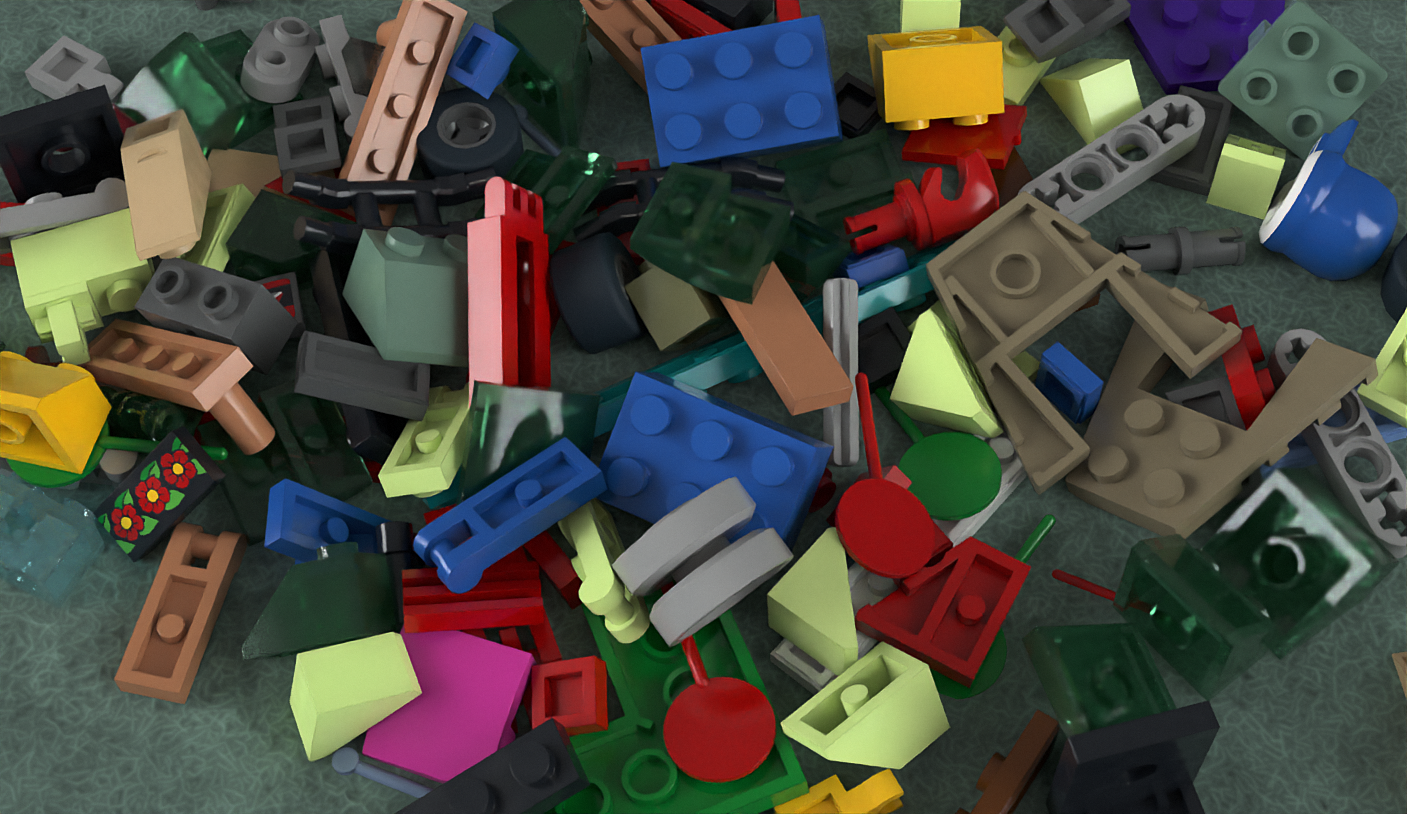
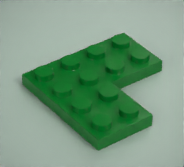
M661 588L654 593L643 596L649 614L652 611L653 605L663 596ZM584 603L581 604L601 658L606 662L607 673L625 716L608 722V730L579 734L569 738L590 782V786L543 814H759L809 793L806 777L787 735L784 734L779 717L730 609L694 633L693 638L708 678H737L752 684L766 696L775 715L776 737L768 757L752 773L730 782L711 783L695 779L680 770L669 756L664 741L663 727L669 707L681 692L695 684L681 642L669 648L650 621L648 629L639 639L631 643H621L606 628L604 615H595Z

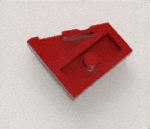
M970 536L947 551L944 558L934 566L923 567L917 573L903 580L899 589L873 606L868 603L859 609L854 618L855 628L879 642L883 641L928 664L929 668L970 688L1030 572L1031 566Z

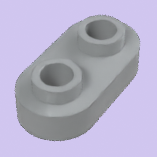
M282 17L268 22L244 58L240 79L244 91L253 98L268 103H284L296 97L316 61L317 55L314 46H318L320 42L317 32L305 21L296 17Z

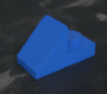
M285 478L270 488L264 547L295 559L293 583L361 581L362 576L382 573L381 557H378L375 528L380 524L392 521Z

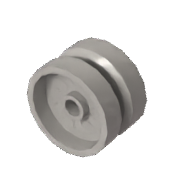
M736 476L716 484L697 497L675 508L648 529L641 538L624 551L612 564L613 570L632 596H646L673 580L677 582L674 587L653 605L649 620L669 648L693 635L736 605L780 571L794 557L773 527L753 530L730 544L728 540L751 521L756 507V503Z

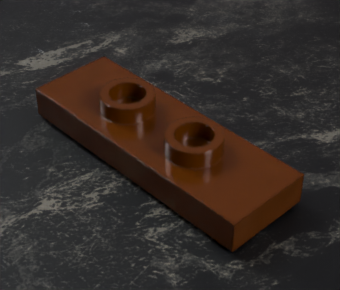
M1037 709L1008 756L1005 757L996 752L987 763L975 787L983 795L970 813L960 807L955 814H1013L1054 749L1060 727H1058L1059 721Z

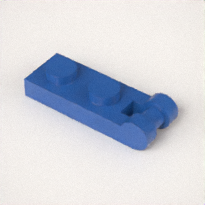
M564 437L422 528L415 537L413 543L414 551L428 566L438 567V577L451 592L456 594L465 593L478 584L483 570L606 491L607 486L603 473L570 440Z

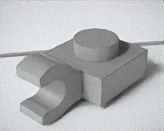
M62 36L25 71L31 87L54 100L105 85L112 103L125 113L132 107L129 101L117 95L125 87L120 80L110 75L112 72L106 58L66 36Z

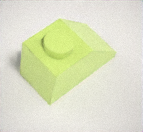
M883 641L780 723L784 734L828 760L894 769L903 768L950 728L929 665Z

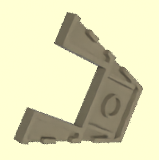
M1026 191L1021 192L926 264L927 276L1038 495H1041L1089 458L1090 447L1012 361L1013 358L1105 288L1190 379L1237 344L1242 335V330L1230 321L1224 324L1199 308V301L1175 286L1169 289L1141 271V264L1122 252L1117 255L1091 239L1089 231Z
M1185 292L1200 302L1199 308L1207 313L1209 312L1205 298ZM1134 320L1083 438L1090 447V456L1068 473L1065 479L1068 491L1090 505L1180 544L1243 491L1241 482L1262 464L1269 467L1273 466L1289 452L1288 443L1312 422L1320 426L1342 408L1340 399L1361 382L1368 386L1378 376L1376 360L1373 357L1316 338L1248 431H1245L1151 394L1152 389L1174 361Z

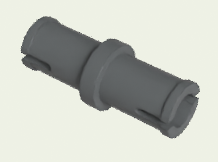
M1185 226L1171 227L1167 234L1119 236L1115 242V254L1117 255L1122 252L1141 264V271L1143 272L1173 270L1175 276L1188 275L1192 268L1224 265L1240 266L1245 258V241L1234 242V239H1240L1243 236L1242 230L1237 226L1230 227L1229 229L1192 232Z

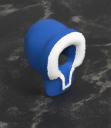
M1355 119L1347 120L1338 125L1331 133H1324L1313 146L1297 177L1285 184L1274 199L1259 230L1260 243L1269 251L1283 253L1314 276L1329 281H1347L1359 277L1373 268L1391 243L1398 219V204L1389 189L1376 178L1348 165L1343 159V154L1359 123Z

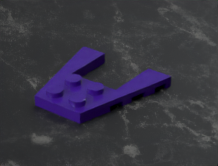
M1127 0L1131 4L1130 16L1124 19V22L1134 37L1136 47L1166 95L1178 94L1180 85L1205 92L1218 91L1219 82L1248 52L1249 35L1264 19L1272 25L1285 11V0Z

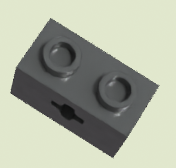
M176 257L171 259L163 258L134 306L156 328L238 346L253 365L250 370L264 375H268L298 323L262 284Z

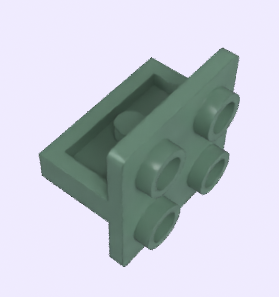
M1294 0L1272 25L1264 19L1249 35L1248 52L1219 82L1218 91L1300 159L1306 161L1313 146L1324 133H1331L1338 125L1347 121L1387 79L1388 73L1384 66L1305 1Z

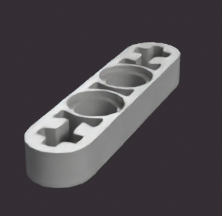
M1177 94L1160 98L1025 184L1019 190L1018 195L1026 191L1049 207L1054 205V210L1076 224H1080L1192 151L1199 143L1206 119L1204 109L1197 101L1188 96ZM1166 121L1172 124L1171 127L1164 130ZM1132 144L1144 149L1148 157L1141 161H1130L1121 157L1116 149L1123 145ZM1080 173H1090L1100 178L1104 185L1096 190H1085L1076 186L1071 178Z
M1302 328L1289 330L1281 335L1268 358L1267 364L1273 384L1277 390L1297 365V363L1290 364L1288 362L1291 352L1300 360L1316 338L1326 341L1321 335ZM1353 388L1340 399L1341 410L1346 417L1345 425L1334 428L1323 423L1318 426L1312 422L1301 434L1362 543L1369 551L1379 557L1387 559L1403 558L1407 555V479L1355 388ZM1352 456L1364 457L1369 460L1376 468L1377 480L1364 483L1353 479L1346 472L1344 460ZM1385 491L1388 495L1381 503L1378 496ZM1386 516L1390 522L1402 521L1406 528L1401 535L1394 528L1384 530L1380 526L1382 519Z

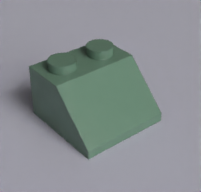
M392 227L388 232L363 229L342 295L383 360L469 368L468 237L456 234L447 235L445 239L425 237L402 227Z

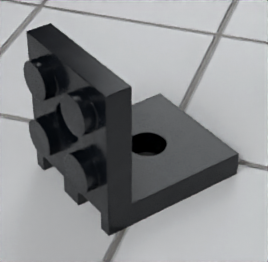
M102 85L82 92H76L69 96L0 116V166L18 203H25L28 199L44 193H60L63 198L93 193L96 186L107 178H118L125 182L120 151L124 133L106 86ZM64 147H75L72 151L64 154H53L54 151ZM159 255L151 257L155 272L163 260Z
M1209 700L1068 736L1046 800L1049 814H1205L1193 782L1220 728Z

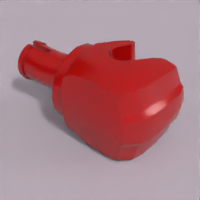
M979 148L965 151L957 157L956 164L959 171V184L953 201L944 198L941 193L942 169L940 167H930L924 172L918 188L908 178L897 181L894 184L892 203L852 217H845L843 225L846 235L866 228H871L872 230L871 233L848 241L854 254H863L864 251L903 237L911 242L916 250L921 251L926 248H934L960 239L999 210V197L987 159Z

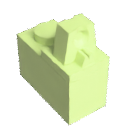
M129 208L10 241L25 309L42 344L55 341L59 355H62L63 363L79 365L90 362L91 358L85 332L104 327L103 316L135 310V304L155 273L152 258L140 261L136 254Z

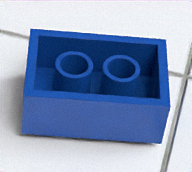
M820 15L641 48L660 168L718 162L720 158L726 157L753 158L843 142L825 25Z
M635 372L598 467L603 473L607 490L595 498L655 524L686 501L697 497L716 484L736 476L756 503V507L751 521L728 540L730 544L753 530L773 527L792 552L834 446L663 374Z

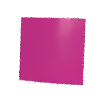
M403 625L400 634L422 694L369 728L366 732L362 754L374 760L444 784L515 740L516 735L511 728V724L532 677V666L537 665L531 653L457 630L405 633Z

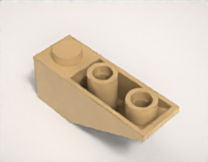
M181 109L127 128L120 151L136 254L140 261L157 255L162 259L180 256L192 249L201 238L212 171L185 112Z

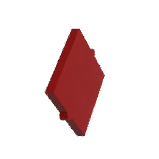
M1004 104V113L988 114V122L979 125H954L952 117L929 119L928 128L909 130L910 134L902 149V160L957 165V157L961 153L979 148L991 169L1004 170L1013 147L1022 143L1021 129L1027 117V106Z

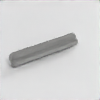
M833 278L826 280L823 286V339L854 387L849 402L823 408V442L834 446L827 463L828 466L850 467L856 465L859 459V406L855 386V375L858 373V284L856 280L849 278Z

